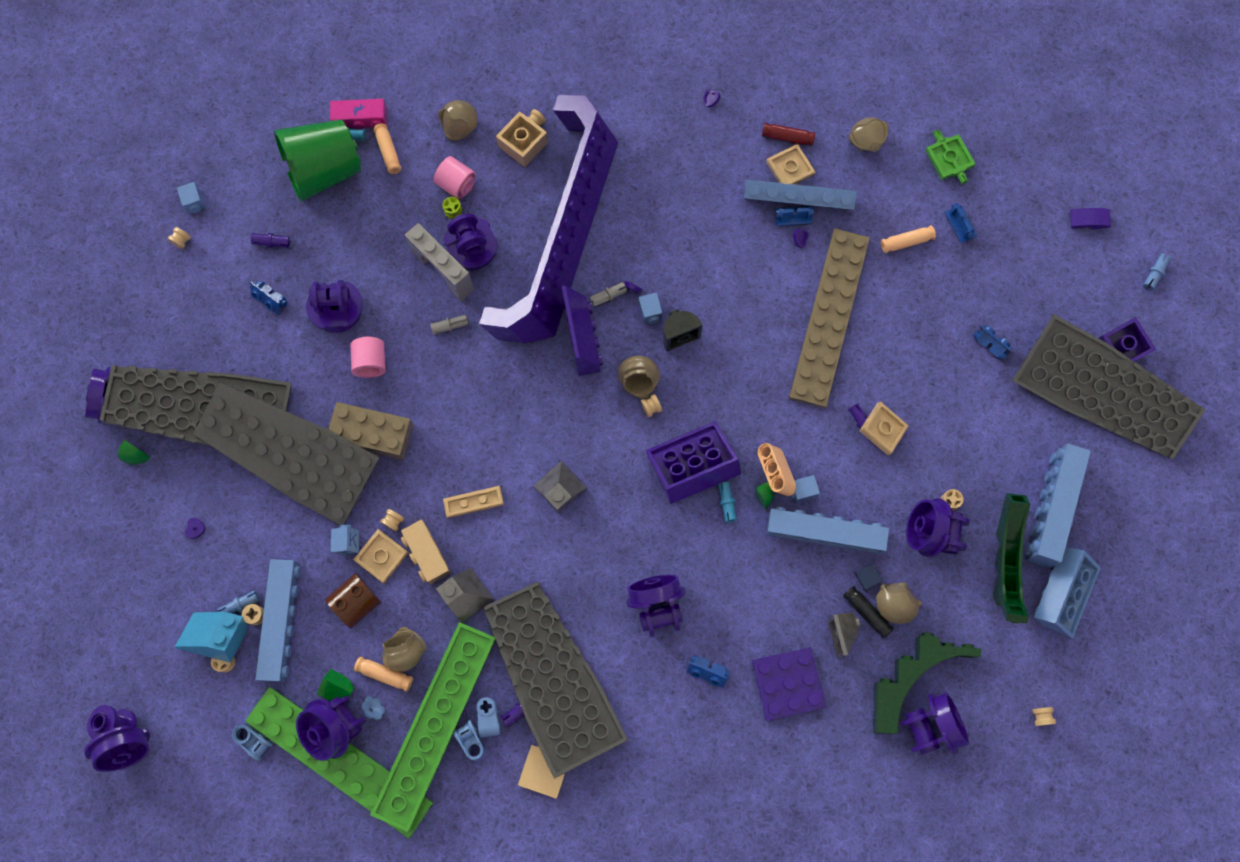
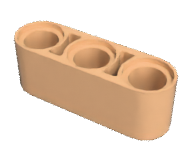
M769 443L762 444L758 449V457L772 491L784 496H791L796 490V483L783 451Z

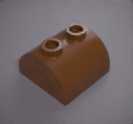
M356 572L325 598L332 611L350 629L381 603L379 598Z

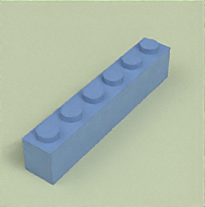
M745 179L743 198L854 210L857 191Z
M775 507L774 509L771 508L769 512L766 535L884 554L887 550L889 528L884 527L880 523L868 525L864 524L862 520H852L850 522L844 521L845 518L834 516L832 519L826 518L824 514L820 513L808 515L802 510L790 512L786 511V508Z
M270 559L255 678L257 681L285 682V678H288L289 675L287 660L292 652V647L289 643L290 637H293L294 626L292 625V618L296 615L294 601L299 592L296 584L297 578L301 574V567L294 560Z

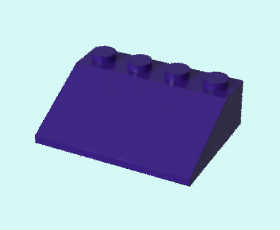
M562 286L578 376L601 372L600 366L603 365L602 355L597 353V348H600L598 337H594L593 333L596 330L595 320L590 319V314L593 313L591 302L587 303L586 296L567 286Z
M716 421L646 450L647 456L670 504L741 475L739 459Z

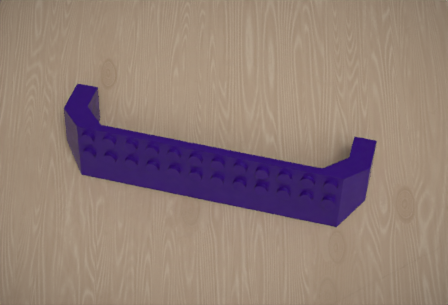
M558 95L554 105V113L567 130L584 131L529 295L509 309L484 308L479 324L497 340L529 343L554 337L565 307L562 286L569 288L572 286L618 145V141L585 95Z

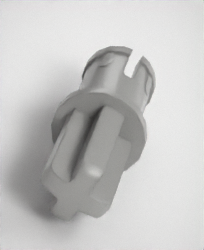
M620 282L613 287H606L604 291L590 297L592 305L598 306L606 301H613V298L627 293L626 288L618 290L625 286L624 283Z
M462 315L451 319L447 317L446 320L431 323L430 325L433 335L446 331L452 332V329L466 326L469 322L467 316Z

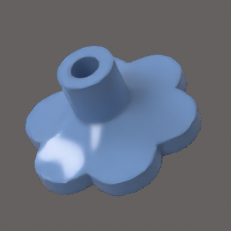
M368 696L365 698V702L362 703L364 715L369 719L380 720L385 713V709L378 698L373 699Z

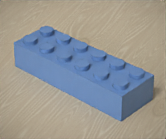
M1067 443L1062 448H1059L1058 451L1052 453L1049 464H1052L1051 469L1047 471L1044 479L1047 482L1046 487L1042 489L1039 498L1042 500L1041 506L1035 512L1036 524L1030 530V536H1032L1031 543H1028L1025 549L1026 561L1046 568H1051L1062 562L1090 450Z

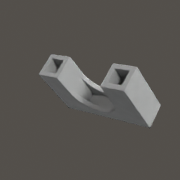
M419 223L405 234L412 253L424 265L429 261L442 275L448 289L460 301L475 290L469 273Z

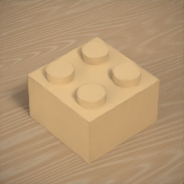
M520 111L496 135L498 147L523 167H526L548 144L547 132Z

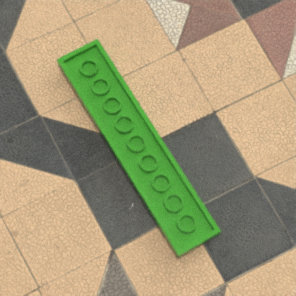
M458 623L370 816L406 832L410 831L453 736V732L458 725L495 643V637L463 623Z
M269 687L245 722L371 812L390 771L350 742L347 752L339 758H330L325 761L313 758L302 746L296 731L297 717L304 710L274 688ZM425 796L409 832L391 824L389 825L410 839L434 802Z

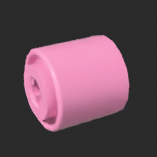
M449 156L440 164L435 172L433 183L453 197L462 199L473 188L476 173L454 157Z
M361 337L350 343L351 372L354 376L371 378L381 376L386 372L384 341L375 337Z

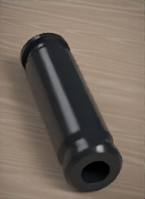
M852 586L843 594V597L881 635V638L888 636L894 630V627L890 626L889 622L881 616L880 612L867 598L855 589V586Z

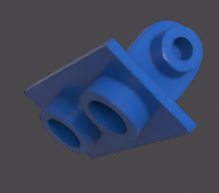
M956 203L951 206L952 209L944 212L961 243L978 236L962 205Z
M811 206L775 209L776 226L813 224L812 215H814V209Z
M257 281L255 284L253 282L250 283L251 296L264 304L268 310L279 315L280 307L287 305L286 298L278 292L270 295L273 289L263 281Z
M988 325L985 328L981 326L983 331H977L973 335L976 338L975 341L985 348L989 343L993 344L988 351L998 359L1001 358L1003 360L1008 355L1005 351L1007 349L1009 351L1012 350L1009 348L1011 344L1003 337L999 340L994 336L996 332Z
M698 655L697 657L692 656L686 672L695 678L708 681L713 686L724 688L730 671L716 663L713 664L711 669L708 667L709 660Z

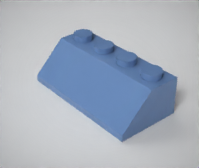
M1070 547L1065 548L1062 562L1055 565L1050 573L1048 584L1042 592V598L1035 610L1034 616L1041 625L1071 639L1075 635L1101 569L1084 550Z

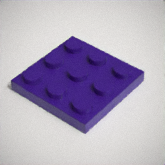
M811 647L752 660L766 721L826 708Z

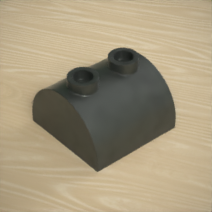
M679 310L669 313V318L664 326L663 342L666 352L701 338L702 323L695 314Z

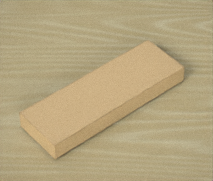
M500 486L443 499L447 519L504 505Z

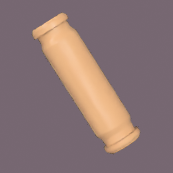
M384 123L374 126L373 131L387 171L390 174H397L401 171L402 167L399 164L394 144L387 130L388 127Z
M930 225L927 228L923 227L882 239L881 248L884 253H888L889 251L893 252L928 242L936 238V232L934 227Z
M359 657L354 666L355 672H360L364 676L397 689H403L405 692L409 691L413 683L412 676H407L400 671H393L382 664L364 659V657Z

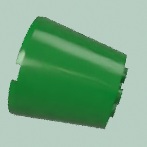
M342 119L282 128L274 131L282 161H286L290 169L287 172L288 177L301 202L361 172V161L356 152L358 150L357 144L354 139L352 140L350 130Z

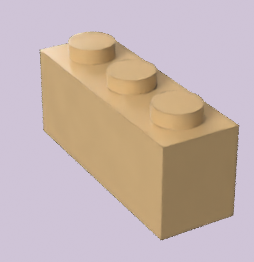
M422 519L401 530L403 534L401 540L406 548L410 547L412 553L409 555L413 563L419 565L421 570L418 573L423 582L427 581L431 585L451 574L429 529Z

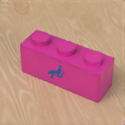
M384 99L330 101V121L342 119L346 127L363 129L364 127L374 128L375 125L380 123L387 125V106Z

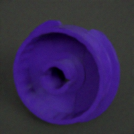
M474 214L456 216L448 224V230L444 236V244L448 247L449 254L466 270H477L488 265L493 260L498 248L497 240H495L489 228L490 224L488 221L476 217Z
M338 280L337 283L329 285L326 283L320 284L318 281L313 282L306 302V311L311 322L316 327L331 333H340L352 328L359 320L363 307L362 297L358 289L350 282H344L343 280ZM335 306H339V309L332 310Z
M107 367L106 370L93 368L90 384L88 385L85 418L98 419L99 424H102L100 415L111 367Z
M943 499L921 500L915 505L908 518L906 527L907 542L912 549L918 550L925 557H934L940 552L958 554L959 551L967 550V545L961 543L960 540L962 526L970 525V519L963 517L962 513L953 512L948 502Z
M677 575L653 576L628 586L629 598L626 601L627 606L643 609V612L639 613L643 631H648L650 638L654 637V629L661 628V626L673 625L675 631L680 630L679 623L683 622L679 604H674V601L683 597L686 590L680 586ZM667 600V606L648 610L652 606L651 604Z
M947 692L938 696L931 693L928 696L931 711L925 713L924 708L905 714L907 720L900 722L901 726L909 724L911 732L915 734L914 739L917 746L912 747L911 750L912 752L920 750L921 755L939 749L938 743L945 741L952 754H957L958 748L969 745L968 735L954 701ZM934 715L942 737L936 738L928 719L929 716Z
M348 696L341 699L336 697L330 702L315 699L307 704L304 711L299 713L296 720L297 735L304 749L313 758L325 761L330 758L341 757L347 752L349 741L362 731L361 727L366 720L364 717L355 719L346 707L350 702Z
M101 705L91 713L87 723V732L93 740L85 747L84 754L86 758L91 759L95 770L100 772L121 770L134 765L148 754L150 732L147 729L136 728L137 719L132 711L121 709L116 712L112 706Z

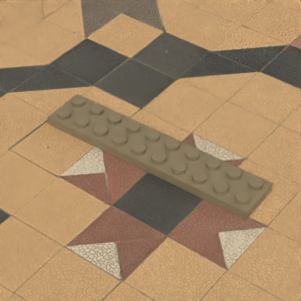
M835 228L833 230L789 396L791 400L825 409L827 407L870 237Z

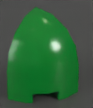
M126 440L122 442L118 451V458L129 465L145 463L151 458Z
M769 482L757 487L755 491V496L765 510L771 505L774 498V491H772Z
M330 669L322 679L317 695L330 701L336 697L340 699L345 696L349 697L353 691V685L347 677Z

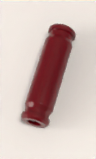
M764 123L762 137L813 146L816 133Z

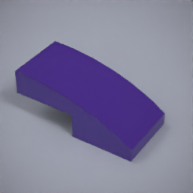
M1070 209L1072 229L1085 227L1102 229L1111 227L1110 209Z

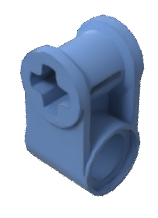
M486 697L480 699L477 703L480 738L501 735L496 702ZM485 701L488 704H492V708L488 710V713L481 708L482 705H485Z
M470 719L466 725L455 729L453 734L466 756L471 760L479 761L484 758L486 748L474 723ZM478 745L480 753L478 756L473 757L471 749L473 746Z
M239 725L232 732L234 742L257 761H260L262 754L268 747L273 745L267 737L260 734L250 725ZM243 729H246L248 732L245 740H242L240 737V732Z

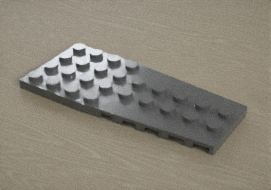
M1055 314L1051 316L1012 379L1013 382L1063 410L1171 459H1174L1206 410L1106 342Z
M112 365L100 420L103 423L212 447L193 433L219 383H225L227 386L241 390L252 397H257L286 412L292 384L290 382L229 373H198V371L190 370L185 372L177 371V369L158 370L157 368L150 367L145 369L137 368L136 366L119 367Z
M219 383L193 433L288 497L339 525H345L381 458L325 427L302 419L291 412H286L257 397H252L241 390L227 386L225 383Z
M538 582L484 607L526 722L554 779L628 741L599 681L588 663L583 659L579 648L574 644L570 637L571 635L563 626L559 615L554 611L548 597L545 596Z

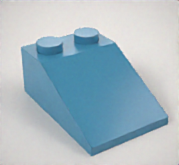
M194 612L175 648L231 663L249 628L244 617L228 612Z

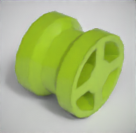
M448 197L443 201V210L449 219H454L462 214L460 201L456 197Z

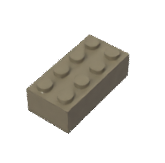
M336 402L328 429L373 454L404 461L414 424L409 418Z

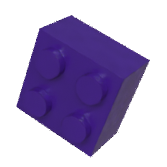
M1136 317L1098 338L1134 362L1157 350Z

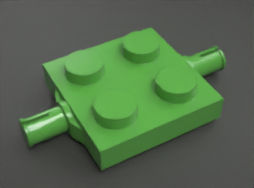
M940 129L934 131L933 135L937 142L928 146L925 152L940 179L944 180L957 176L961 185L967 183L968 179L964 172L973 168L976 163L960 135L944 138Z

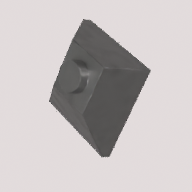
M562 461L533 485L558 514L587 490V487Z
M472 568L451 577L436 588L461 623L494 600Z
M854 612L836 614L827 619L837 659L848 655L859 633L860 622L858 617L854 616Z

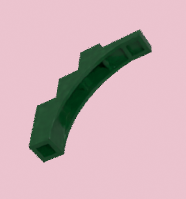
M1006 493L996 532L999 541L995 560L998 577L993 596L996 605L1002 607L1006 621L1015 624H1027L1029 615L1023 598L1022 553L1030 502L1026 495Z
M922 633L921 636L916 637L915 660H913V656L905 655L901 656V659L895 660V683H892V679H880V682L874 683L873 733L898 734V720L903 701L909 689L925 671L937 663L953 657L979 658L981 657V648H974L973 644H962V647H955L954 643L942 642V645H940V637H934V633Z

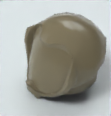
M453 100L445 104L438 114L446 138L452 142L467 138L477 126L478 114L476 108L464 100Z
M867 117L858 121L852 127L848 139L852 145L858 148L859 152L863 150L875 152L887 141L889 127L885 121L876 117Z
M636 355L625 359L619 365L617 378L628 393L640 399L649 398V394L655 389L661 375L654 361L648 357Z
M904 582L882 584L880 591L876 595L877 608L881 616L891 623L904 624L911 622L918 615L919 607L922 606V602L913 595L908 585Z
M408 627L399 628L392 638L382 644L384 649L382 660L384 666L388 669L402 672L408 671L419 663L424 652L427 650L426 643L416 632L408 629Z

